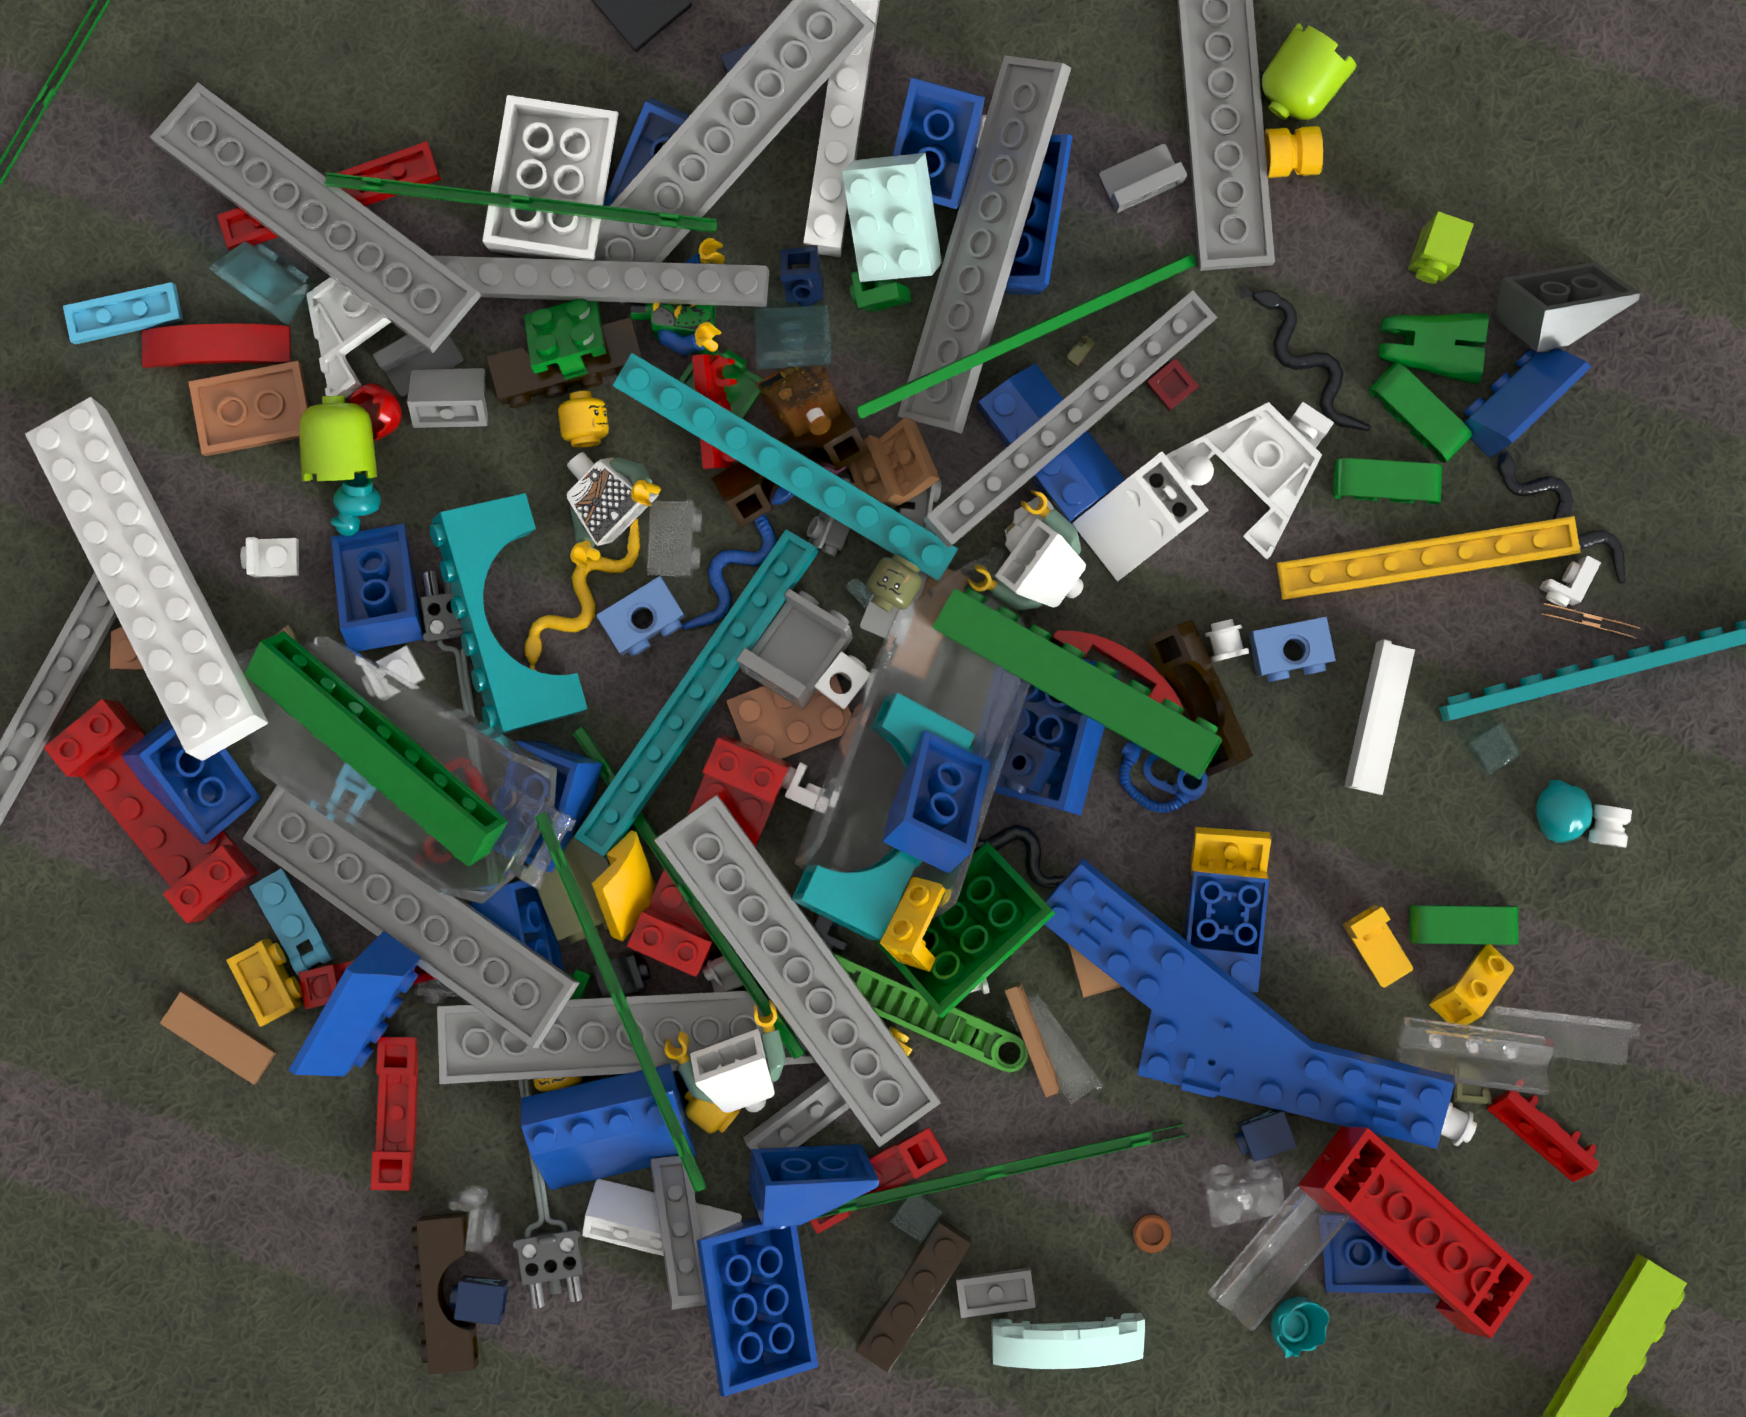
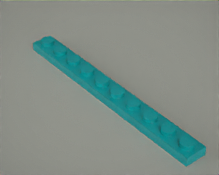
M631 353L613 384L615 388L889 552L910 561L919 567L921 571L938 581L958 550L954 545L948 549L938 536L634 353Z
M787 529L784 531L574 836L577 841L608 860L606 854L624 837L740 668L737 662L740 654L745 648L749 651L753 649L786 601L784 596L786 591L795 588L819 553L814 545Z
M1746 620L1736 622L1737 630L1723 633L1722 626L1699 632L1700 640L1687 643L1686 636L1663 641L1665 649L1651 652L1650 645L1628 650L1629 658L1615 661L1614 654L1591 660L1592 668L1579 671L1578 664L1555 669L1557 677L1543 680L1542 673L1519 679L1521 686L1508 690L1506 683L1483 688L1485 695L1471 699L1469 692L1448 697L1449 705L1439 707L1442 722L1746 644Z

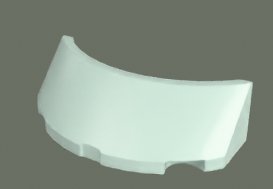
M1123 1313L1121 1319L1106 1317L1105 1321L1030 1324V1321L1012 1323L1010 1318L991 1319L993 1365L1030 1369H1073L1108 1366L1143 1358L1145 1319L1141 1313Z

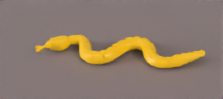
M637 518L630 525L627 544L628 552L624 558L614 560L600 556L597 561H594L587 557L586 562L588 566L586 569L576 565L571 578L574 592L582 607L578 617L569 618L558 615H545L532 623L524 646L525 656L530 663V669L537 671L535 664L542 651V641L539 638L542 630L550 628L575 633L587 628L595 618L596 602L587 585L586 577L588 573L593 570L607 573H623L633 567L640 550Z

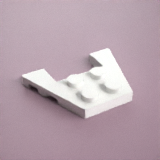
M329 277L308 292L306 296L314 337L319 343L321 353L319 358L320 368L325 373L327 388H325L326 396L345 395L346 398L362 385L345 355L391 322L335 279Z
M1269 402L1166 455L1182 475L1184 473V466L1190 458L1204 456L1210 459L1216 454L1270 507L1243 535L1266 559L1272 555L1322 456Z

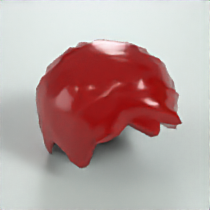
M367 383L349 396L351 399L348 403L358 404L368 412L372 423L373 441H378L388 436L400 425L402 418L401 406L396 397L382 385Z

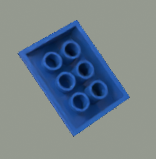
M1082 659L1093 666H1095L1097 663L1094 661ZM996 665L973 754L990 762L985 791L1081 816L1105 726ZM1016 731L1029 735L1061 753L1041 793L1027 789L1025 794H1022L1005 785L1007 777L999 773L1015 741L1013 736Z
M671 1064L657 1066L656 1069L692 1154L696 1157L694 1142ZM643 1070L521 1098V1128L530 1155L550 1190L651 1167V1159L679 1155Z
M755 1217L737 1222L696 1240L720 1396L725 1397L818 1367L797 1225L788 1226L784 1229L763 1227L760 1218Z

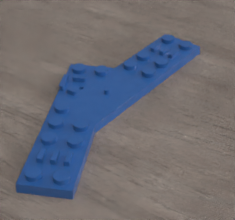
M1083 858L1044 900L1056 913L1044 925L1151 1009L1138 1076L1179 1085L1181 1090L1212 1098L1220 1095L1346 1127L1369 1128L1374 1134L1437 1149L1455 1085V1076L1311 1041Z

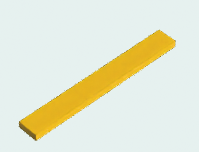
M1575 516L1279 562L1276 563L1281 598L1282 600L1569 556L1581 552Z

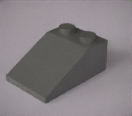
M1597 262L1505 277L1501 281L1494 319L1504 325L1510 333L1515 334L1527 343L1531 349L1538 352H1549L1553 348L1569 346L1638 301L1640 293Z

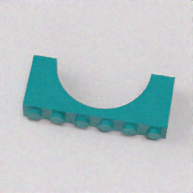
M526 493L447 510L436 515L431 520L430 535L434 546H439L443 559L440 562L441 574L444 581L450 583L453 594L451 609L454 617L460 619L464 633L461 635V643L465 654L471 656L474 670L471 672L472 682L475 690L481 692L485 706L482 707V717L488 729L491 728L493 736L569 717L587 710L578 673L550 675L537 672L520 664L499 645L486 619L483 590L486 575L492 561L506 544L526 537L536 529Z
M899 693L885 696L870 728L893 747L900 757L905 770L924 730L971 753L974 749V746L971 745L975 736L974 733ZM893 847L879 861L854 872H837L819 865H807L791 900L869 940H881L909 883L914 868L919 867L923 861Z

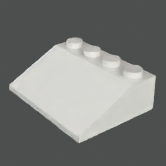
M507 95L491 192L603 206L618 112ZM488 206L482 242L490 252L527 258L594 260L601 219Z

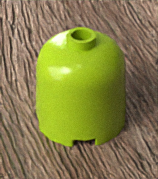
M1296 24L1262 77V90L1266 98L1271 102L1268 108L1273 114L1283 120H1286L1289 116L1297 120H1310L1317 117L1357 66L1351 56H1347L1343 60L1335 52L1338 46L1335 41L1309 25L1303 32L1301 24Z
M345 395L322 396V404L310 406L303 412L299 422L301 481L313 480V474H317V481L355 479L354 473L361 474V471L366 472V478L377 477L372 423L368 412L363 407L354 403H345Z

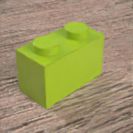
M1438 211L1422 228L1408 270L1416 272L1415 277L1423 282L1432 284L1437 283V280L1443 282L1459 267L1474 224Z

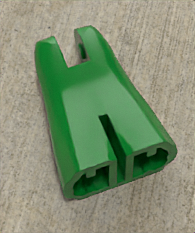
M1488 313L1399 314L1385 317L1381 320L1380 332L1405 336V343L1379 344L1377 357L1389 363L1398 362L1406 367L1479 385L1484 368L1485 348H1482V346L1486 343Z

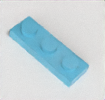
M173 282L63 306L69 339L73 344L183 321L177 287Z

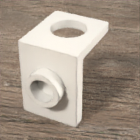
M841 651L816 683L815 689L841 709H845L858 691L866 684L871 673L866 670L867 667L858 658L852 655L847 656ZM840 673L851 682V689L847 693L837 694L830 688L829 681L834 674Z

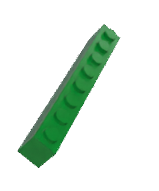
M956 588L953 589L932 626L934 630L1196 779H1201L1223 741L1221 737L1216 735L1218 727L1200 717L1197 718L1196 722L1182 716L1185 709L1164 698L1162 703L1148 697L1151 692L1150 689L1132 679L1128 685L1115 678L1118 671L1100 661L1095 666L1082 660L1085 653L1066 642L1062 648L1049 641L1052 634L1034 624L1031 625L1030 629L1016 623L1019 616L1002 606H999L997 611L984 605L987 598L976 591L967 588L965 593Z
M285 631L260 641L244 674L260 691L266 693L288 715L294 717L315 738L321 740L343 762L349 764L371 786L377 788L399 810L405 812L419 824L427 834L439 841L455 858L461 860L469 867L490 854L508 823L507 819Z

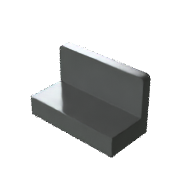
M407 334L373 354L379 367L386 372L401 397L408 395L412 370L453 369L464 361L450 334L434 353Z

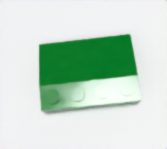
M988 841L942 883L945 892L922 938L926 942L925 947L936 958L930 972L899 963L880 944V941L876 943L941 1019L1056 914Z

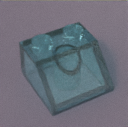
M245 241L213 263L209 269L230 287L286 326H289L306 302V294L312 290L305 283L309 278L307 275L291 264L287 269L277 264L275 261L279 256L261 243H259L257 248H254Z

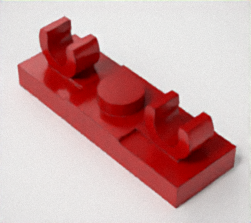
M709 354L692 356L695 390L731 411L724 386H734L737 384V379H725L722 371L726 365L735 364V359ZM700 438L703 469L729 468L732 466V462H738Z
M1521 1082L1509 1087L1505 1093L1494 1098L1491 1104L1488 1105L1487 1110L1570 1181L1575 1182L1590 1175L1598 1167L1600 1162L1593 1157L1596 1152V1146L1592 1143L1583 1149L1577 1143L1581 1135L1579 1131L1569 1135L1554 1119L1538 1111L1535 1108L1538 1103V1096L1533 1095L1527 1100L1520 1095V1090L1524 1085Z

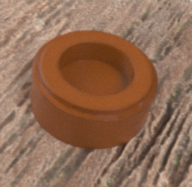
M1145 1214L1138 1218L1133 1226L1134 1241L1145 1252H1159L1170 1242V1226L1160 1215Z

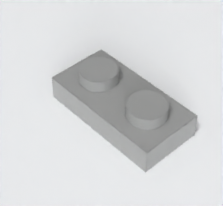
M1030 1267L955 1278L961 1318L1036 1308Z

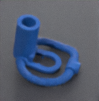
M1130 741L1123 748L1121 754H1123L1122 757L1125 759L1122 760L1123 763L1120 764L1121 767L1119 768L1120 784L1123 785L1122 788L1125 789V792H1128V795H1131V798H1134V801L1144 806L1145 809L1148 808L1149 811H1157V813L1173 812L1174 809L1178 810L1179 807H1182V804L1185 805L1191 800H1197L1205 793L1208 783L1205 772L1201 779L1198 780L1181 770L1177 781L1172 786L1167 784L1166 780H1158L1152 775V763L1161 758L1150 754L1143 766L1147 781L1153 786L1175 795L1176 798L1165 803L1154 801L1151 798L1148 799L1137 787H1134L1129 776L1131 766L1137 762L1144 749Z

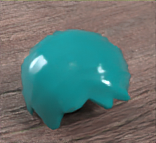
M1550 780L1549 785L1537 800L1535 814L1544 836L1548 840L1562 843L1577 839L1589 829L1592 822L1593 808L1587 793L1576 785L1571 786L1561 780Z
M1293 1296L1281 1302L1272 1314L1271 1332L1276 1345L1284 1352L1285 1358L1291 1355L1298 1357L1301 1350L1311 1351L1316 1349L1318 1345L1324 1344L1329 1314L1324 1307L1308 1297Z

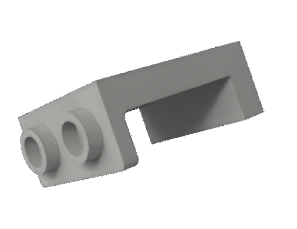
M788 589L784 594L786 603L752 651L745 648L738 657L737 662L743 673L803 710L817 691L815 689L816 683L841 651H845L852 641L853 635L848 625L850 622L845 616L835 610H831L829 613L818 607L819 603L814 597L804 591H800L797 594Z

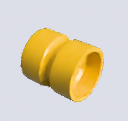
M1319 126L1301 127L1296 129L1293 135L1288 128H1271L1264 131L1268 178L1288 177L1292 169L1295 170L1297 175H1320L1323 165V139Z

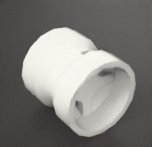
M1594 804L1593 818L1595 819L1594 828L1589 831L1588 842L1626 848L1628 836L1623 825L1631 821L1632 810Z

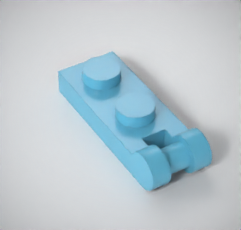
M281 868L249 886L298 976V972L311 970V967L320 962L326 964L334 959L333 953L285 869ZM309 940L313 950L303 955L298 945Z

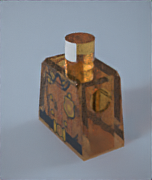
M819 350L756 383L770 413L793 436L799 437L809 431L815 435H822L830 429L831 420L838 417L842 412L832 378Z

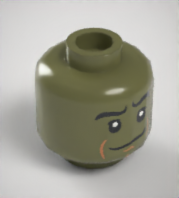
M894 554L892 558H881L866 583V588L874 595L871 602L889 613L893 607L900 610L907 609L923 583L922 578L918 575L920 568L897 554Z

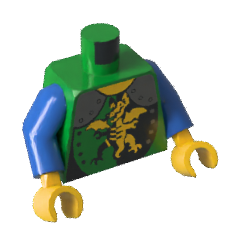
M707 238L700 244L699 252L684 263L723 264L725 261L724 255L716 252L719 248L723 247V244L713 238ZM631 302L632 320H651V328L655 339L680 356H686L704 349H708L711 352L717 350L718 344L715 342V335H720L721 331L715 327L716 305Z

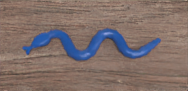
M780 486L774 495L773 504H784L795 495ZM766 513L753 520L762 538L760 550L756 552L738 549L722 550L712 558L707 572L710 585L719 600L718 607L714 611L706 612L699 617L684 622L682 624L684 630L714 624L729 612L732 598L730 589L723 578V568L727 564L732 563L756 567L764 562L777 543L776 534Z

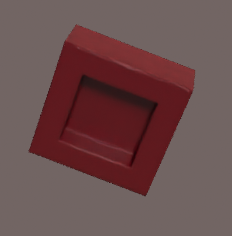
M1176 358L1146 382L1148 388L1168 412L1199 388V385Z

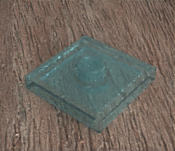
M829 305L755 309L757 369L832 365Z

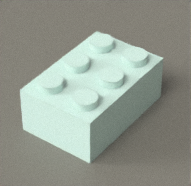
M926 153L853 160L842 171L860 282L932 276L942 264Z

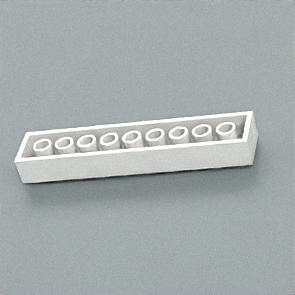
M89 397L25 433L185 752L203 761L269 723L108 411L92 397Z

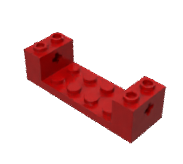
M102 699L43 748L67 777H81L156 868L171 887L163 895L186 923L203 921L260 873L225 830L221 831L206 845H202L143 786L121 755L145 737L146 734L119 701Z
M723 734L715 742L702 772L705 773L688 814L718 794L750 840L757 846L792 764ZM664 869L651 897V903L648 908L646 907L641 912L627 947L697 977L704 967L714 941Z
M1341 1126L1298 1185L1324 1210L1346 1213L1441 1299L1435 1309L1461 1332L1492 1338L1534 1277L1369 1128Z

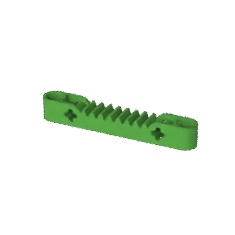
M834 953L879 1016L1001 1071H1017L1027 1062L1029 1053L1025 1042L1016 1033L957 1007H954L941 1019L916 989ZM976 1029H978L972 1044H970ZM1005 1042H1014L1018 1045V1056L1012 1061H1003L999 1058V1048Z

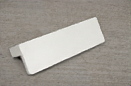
M1385 639L1376 642L1344 787L1383 795L1415 649L1393 645L1392 641Z
M597 1179L585 1214L582 1236L664 1256L655 1193ZM696 1203L701 1238L741 1221L742 1216L739 1213Z

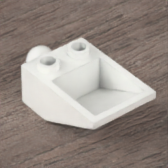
M1162 451L1076 519L1072 525L1118 582L1209 511L1191 486H1200L1208 483L1214 473L1213 464L1204 456H1194L1186 462L1184 473L1181 475ZM1159 474L1162 476L1163 484L1161 487L1155 488L1150 485L1149 478L1151 475ZM1182 503L1186 507L1184 516L1177 517L1173 514L1172 507L1174 504Z

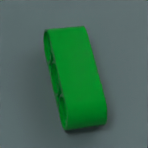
M1398 362L1392 363L1368 388L1369 394L1372 397L1376 395L1384 403L1383 408L1399 423L1403 421L1411 429L1409 433L1426 449L1430 447L1438 455L1436 459L1442 463H1447L1472 437V433L1466 424L1416 376Z
M1358 458L1335 459L1333 498L1341 499V496H1353V500L1378 501V498H1390V502L1414 504L1415 500L1427 501V505L1440 504L1443 466L1420 462Z
M1409 905V943L1519 944L1518 906Z

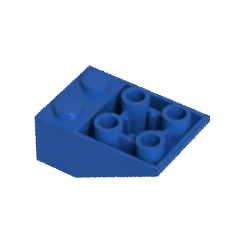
M1193 871L1182 938L1247 990L1258 993L1269 879Z

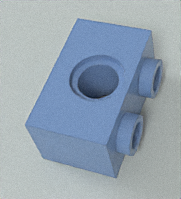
M661 576L596 615L621 655L629 652L631 657L649 648L651 645L648 640L661 633L664 638L682 627L680 620L686 617ZM643 609L650 610L653 614L652 624L646 629L636 628L634 625L635 614Z
M1327 617L1248 633L1256 676L1266 675L1268 682L1290 678L1289 671L1303 668L1304 675L1327 671L1325 664L1336 661ZM1287 641H1293L1299 645L1301 653L1298 660L1291 661L1285 657L1283 647Z

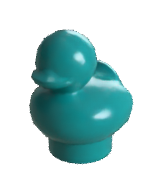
M354 473L355 479L342 480V486L334 494L333 504L339 514L333 517L330 523L335 526V529L341 535L352 536L356 534L361 524L358 516L376 512L381 504L380 493L373 487L372 478H366L365 474Z

